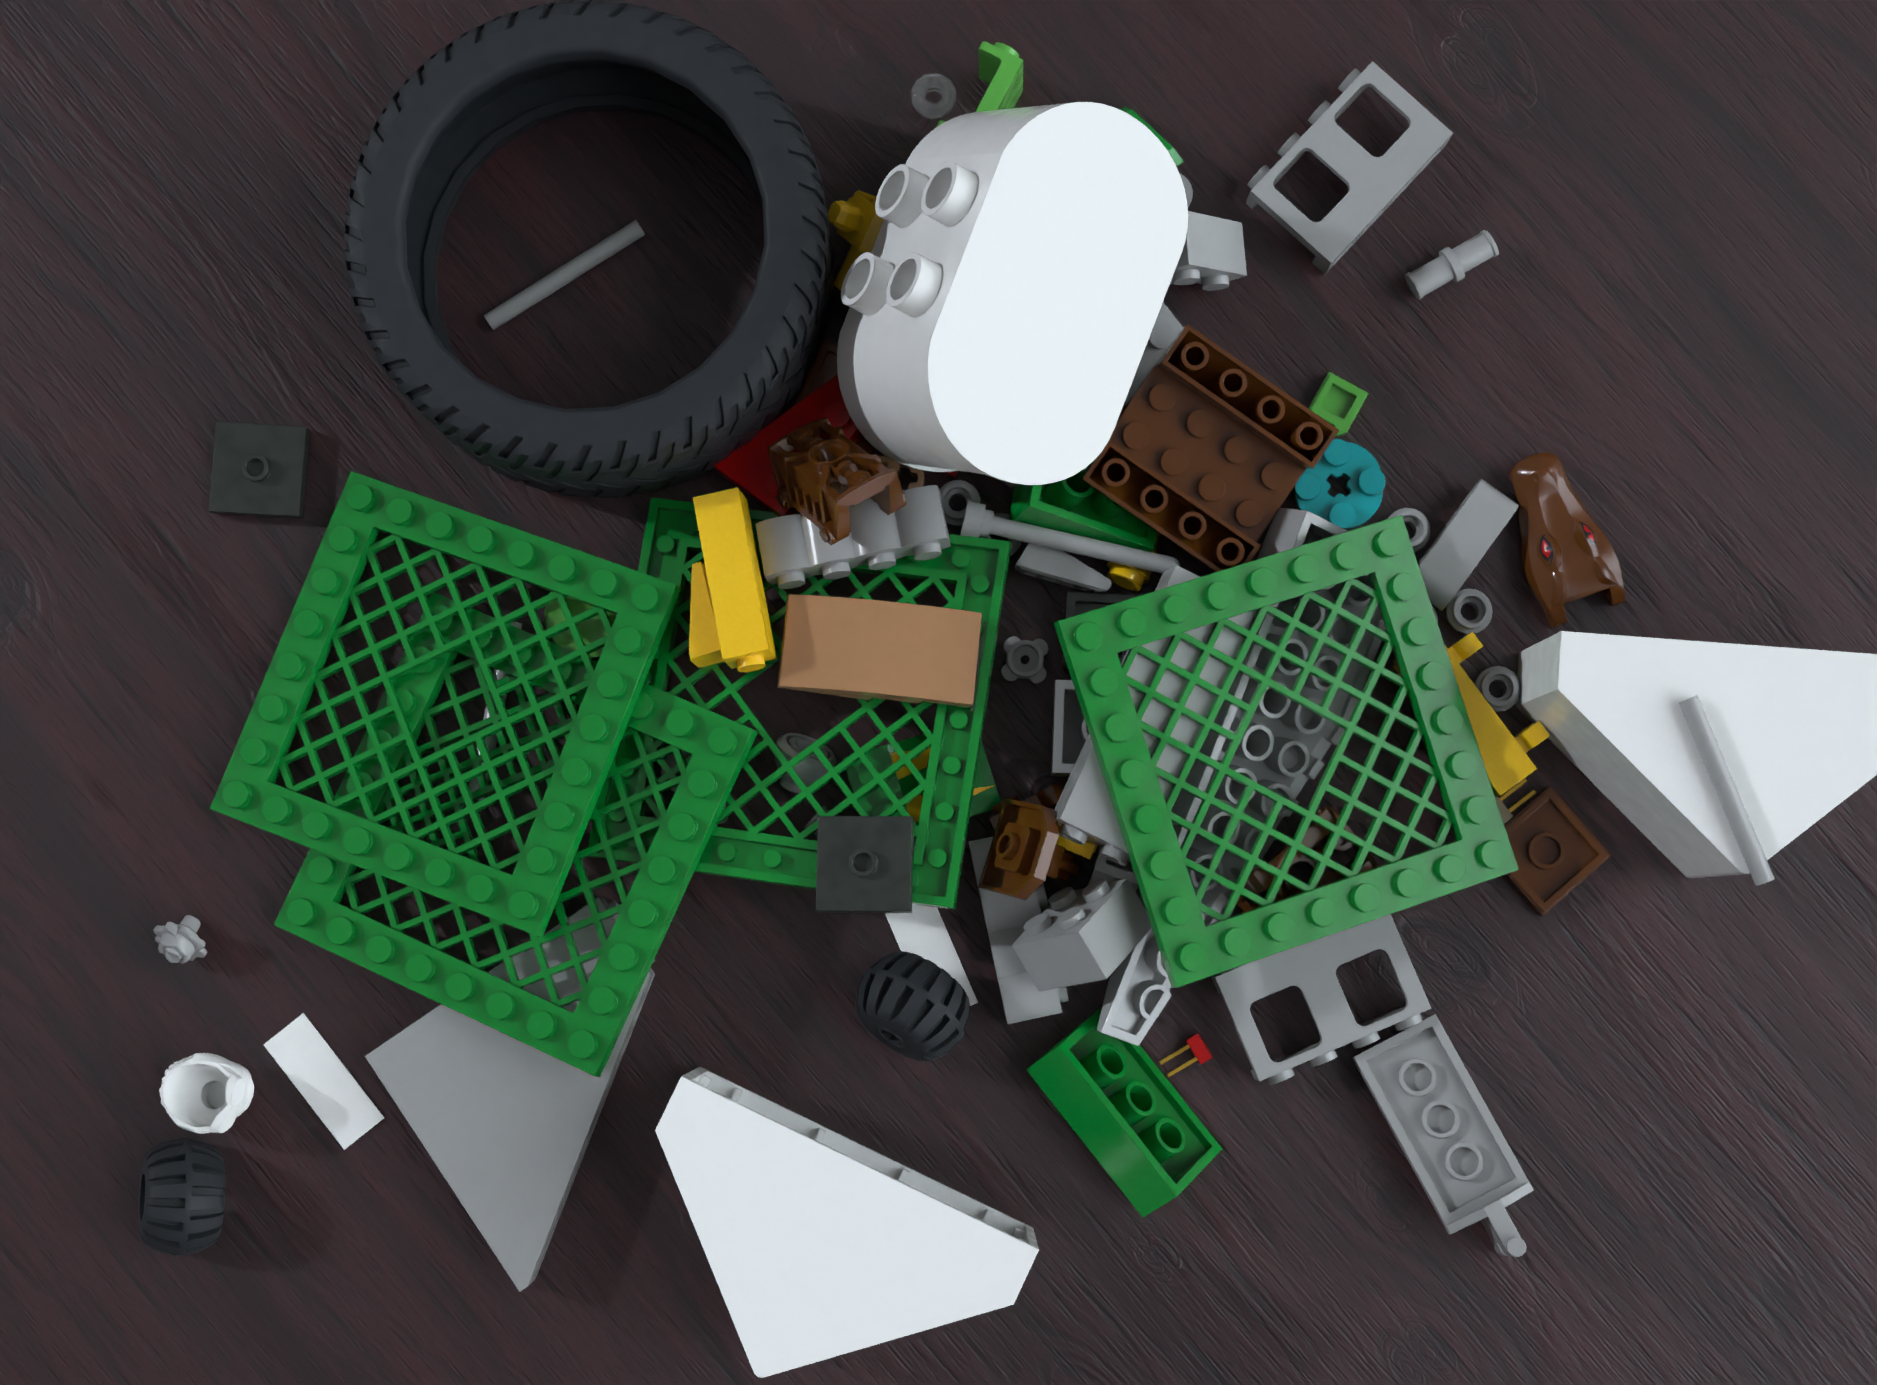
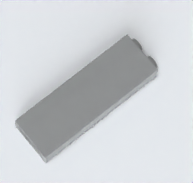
M1175 565L1163 572L1155 591L1199 578V576ZM1257 610L1229 618V620L1248 630ZM1215 623L1185 633L1206 644ZM1223 627L1213 648L1235 659L1244 638ZM1173 636L1143 645L1142 647L1163 657ZM1180 640L1170 662L1192 673L1201 651ZM1127 650L1126 655H1125V657H1124V659H1123V661H1122V663H1121V666H1122V664H1123V662H1124V660H1125V658H1126V656H1127L1129 650ZM1136 654L1127 676L1148 687L1158 665ZM1209 656L1199 677L1221 688L1230 667ZM1165 670L1156 691L1177 702L1187 680ZM1195 685L1185 707L1206 718L1216 696ZM1128 686L1135 710H1137L1144 694ZM1151 699L1141 721L1163 732L1173 710ZM1180 715L1171 733V737L1192 748L1202 726ZM1143 732L1151 756L1159 740ZM1089 734L1054 809L1057 826L1061 827L1059 835L1080 845H1084L1086 840L1102 847L1101 856L1114 863L1126 866L1130 858ZM1166 744L1156 766L1178 777L1188 755ZM1157 776L1166 802L1173 784Z

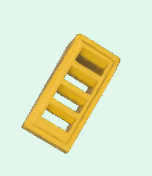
M702 562L692 564L689 655L690 661L698 668L723 662L706 568Z

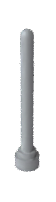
M972 501L967 502L960 533L962 536L978 538L979 536L988 538L989 534L1162 574L1175 565L1180 566L1179 561L1174 557L993 516L994 511L985 509V504Z

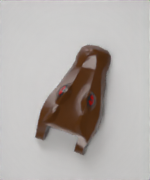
M1544 452L1533 454L1520 460L1509 472V479L1514 486L1519 503L1517 511L1518 534L1522 539L1520 557L1525 577L1543 607L1550 627L1555 628L1567 623L1564 604L1602 590L1604 591L1606 601L1611 607L1624 603L1622 573L1614 549L1604 532L1594 522L1582 501L1572 489L1559 458L1552 453Z

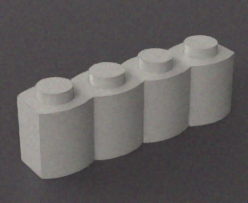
M929 485L903 490L906 496V506L889 515L883 512L879 505L871 498L853 507L851 505L848 506L850 535L833 545L825 543L820 536V529L802 514L785 515L756 523L765 578L770 585L778 584L780 589H791L804 585L806 583L805 579L814 575H823V578L828 580L839 579L850 575V569L861 565H868L871 570H881L896 565V559L904 556L914 555L915 560H929L939 557L942 554L941 550L951 547L938 486Z
M993 837L968 842L977 886L980 882ZM1042 883L1026 900L978 888L1007 1024L1062 1013L1060 1003L1069 1001L1066 987L1038 991L1011 946L1025 931L1023 928L1025 923L1034 916L1041 914L1048 907L1044 884Z

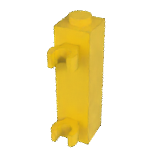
M738 487L692 497L722 660L731 669L737 668L738 672L760 670L766 666L765 661L777 659L747 499Z
M1472 631L1451 647H1446L1494 796L1498 797L1537 770L1526 752L1543 742L1550 734L1541 722L1537 721L1513 737L1460 666L1462 661L1483 647ZM1394 664V669L1401 675L1398 664Z

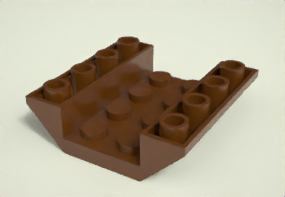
M1186 324L1154 364L1120 414L1108 443L1097 458L1089 464L1082 480L1213 571L1218 572L1251 561L1261 546L1256 542L1304 471L1315 467L1339 430L1193 327Z

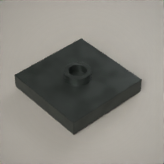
M216 422L209 512L213 514L303 519L310 429L301 426Z
M818 816L816 911L831 913H912L914 818L912 816Z

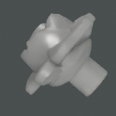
M186 915L180 924L167 922L166 925L155 926L153 931L157 935L155 941L159 944L158 951L164 954L170 963L180 962L185 964L188 961H193L196 957L204 958L207 954V950L204 948L206 943L197 935V931L201 926L200 921L193 916Z

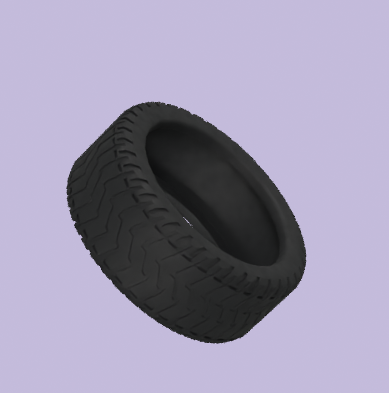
M568 0L535 5L496 17L468 31V33H463L440 49L437 54H433L410 76L411 79H407L389 101L388 108L382 110L369 134V141H365L355 168L356 176H352L347 200L348 212L345 213L344 242L346 243L344 259L347 279L350 280L351 284L348 288L356 315H359L361 320L359 325L370 348L375 350L377 354L375 358L391 381L394 380L397 383L396 388L453 445L460 446L464 453L479 464L490 466L494 472L515 482L522 481L524 485L550 493L557 491L559 494L587 498L590 495L594 498H621L626 494L634 496L658 492L661 488L667 489L689 482L696 476H701L714 470L715 464L730 456L734 450L737 451L747 444L761 430L780 417L781 412L786 409L800 390L802 382L806 379L814 364L828 325L834 290V251L822 179L811 145L788 103L779 91L775 89L773 83L753 63L749 62L745 55L724 40L719 39L714 33L692 22L685 21L682 17L651 9L648 6L612 2L611 0ZM627 110L665 118L705 138L739 169L763 208L764 249L756 284L733 331L704 363L694 371L658 393L614 407L559 408L518 399L477 378L462 364L451 347L438 299L437 261L447 219L468 180L500 147L535 125L576 112Z

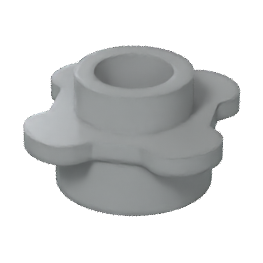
M1016 636L1009 637L1003 646L1007 653L1006 664L1001 670L1003 677L1011 682L1017 678L1029 679L1035 684L1042 682L1047 674L1043 667L1044 655L1048 653L1049 649L1047 643L1040 638L1030 641L1020 640ZM1028 656L1029 663H1021V657Z

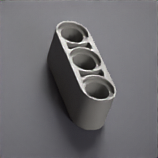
M1480 479L1469 492L1418 563L1430 602L1441 611L1459 591L1519 506L1483 479Z

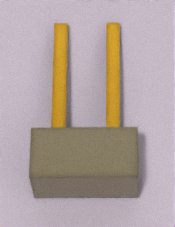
M1525 778L1500 798L1495 797L1504 824L1513 818L1511 814L1513 810L1536 793L1535 790H1532L1509 809L1503 804L1502 801L1527 782Z

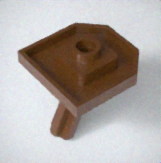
M1005 798L978 888L1026 900L1045 881L1046 876L1067 881L1071 873L1075 875L1078 873L1079 866L1074 864L1075 857L1064 852L1065 847L1056 844L1059 832L1053 809Z

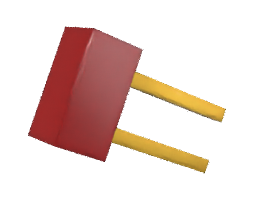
M1199 1032L1187 1038L1188 1045L1159 1061L1162 1065L1191 1048L1196 1056L1167 1074L1168 1077L1197 1060L1200 1064H1203L1213 1058L1211 1051Z

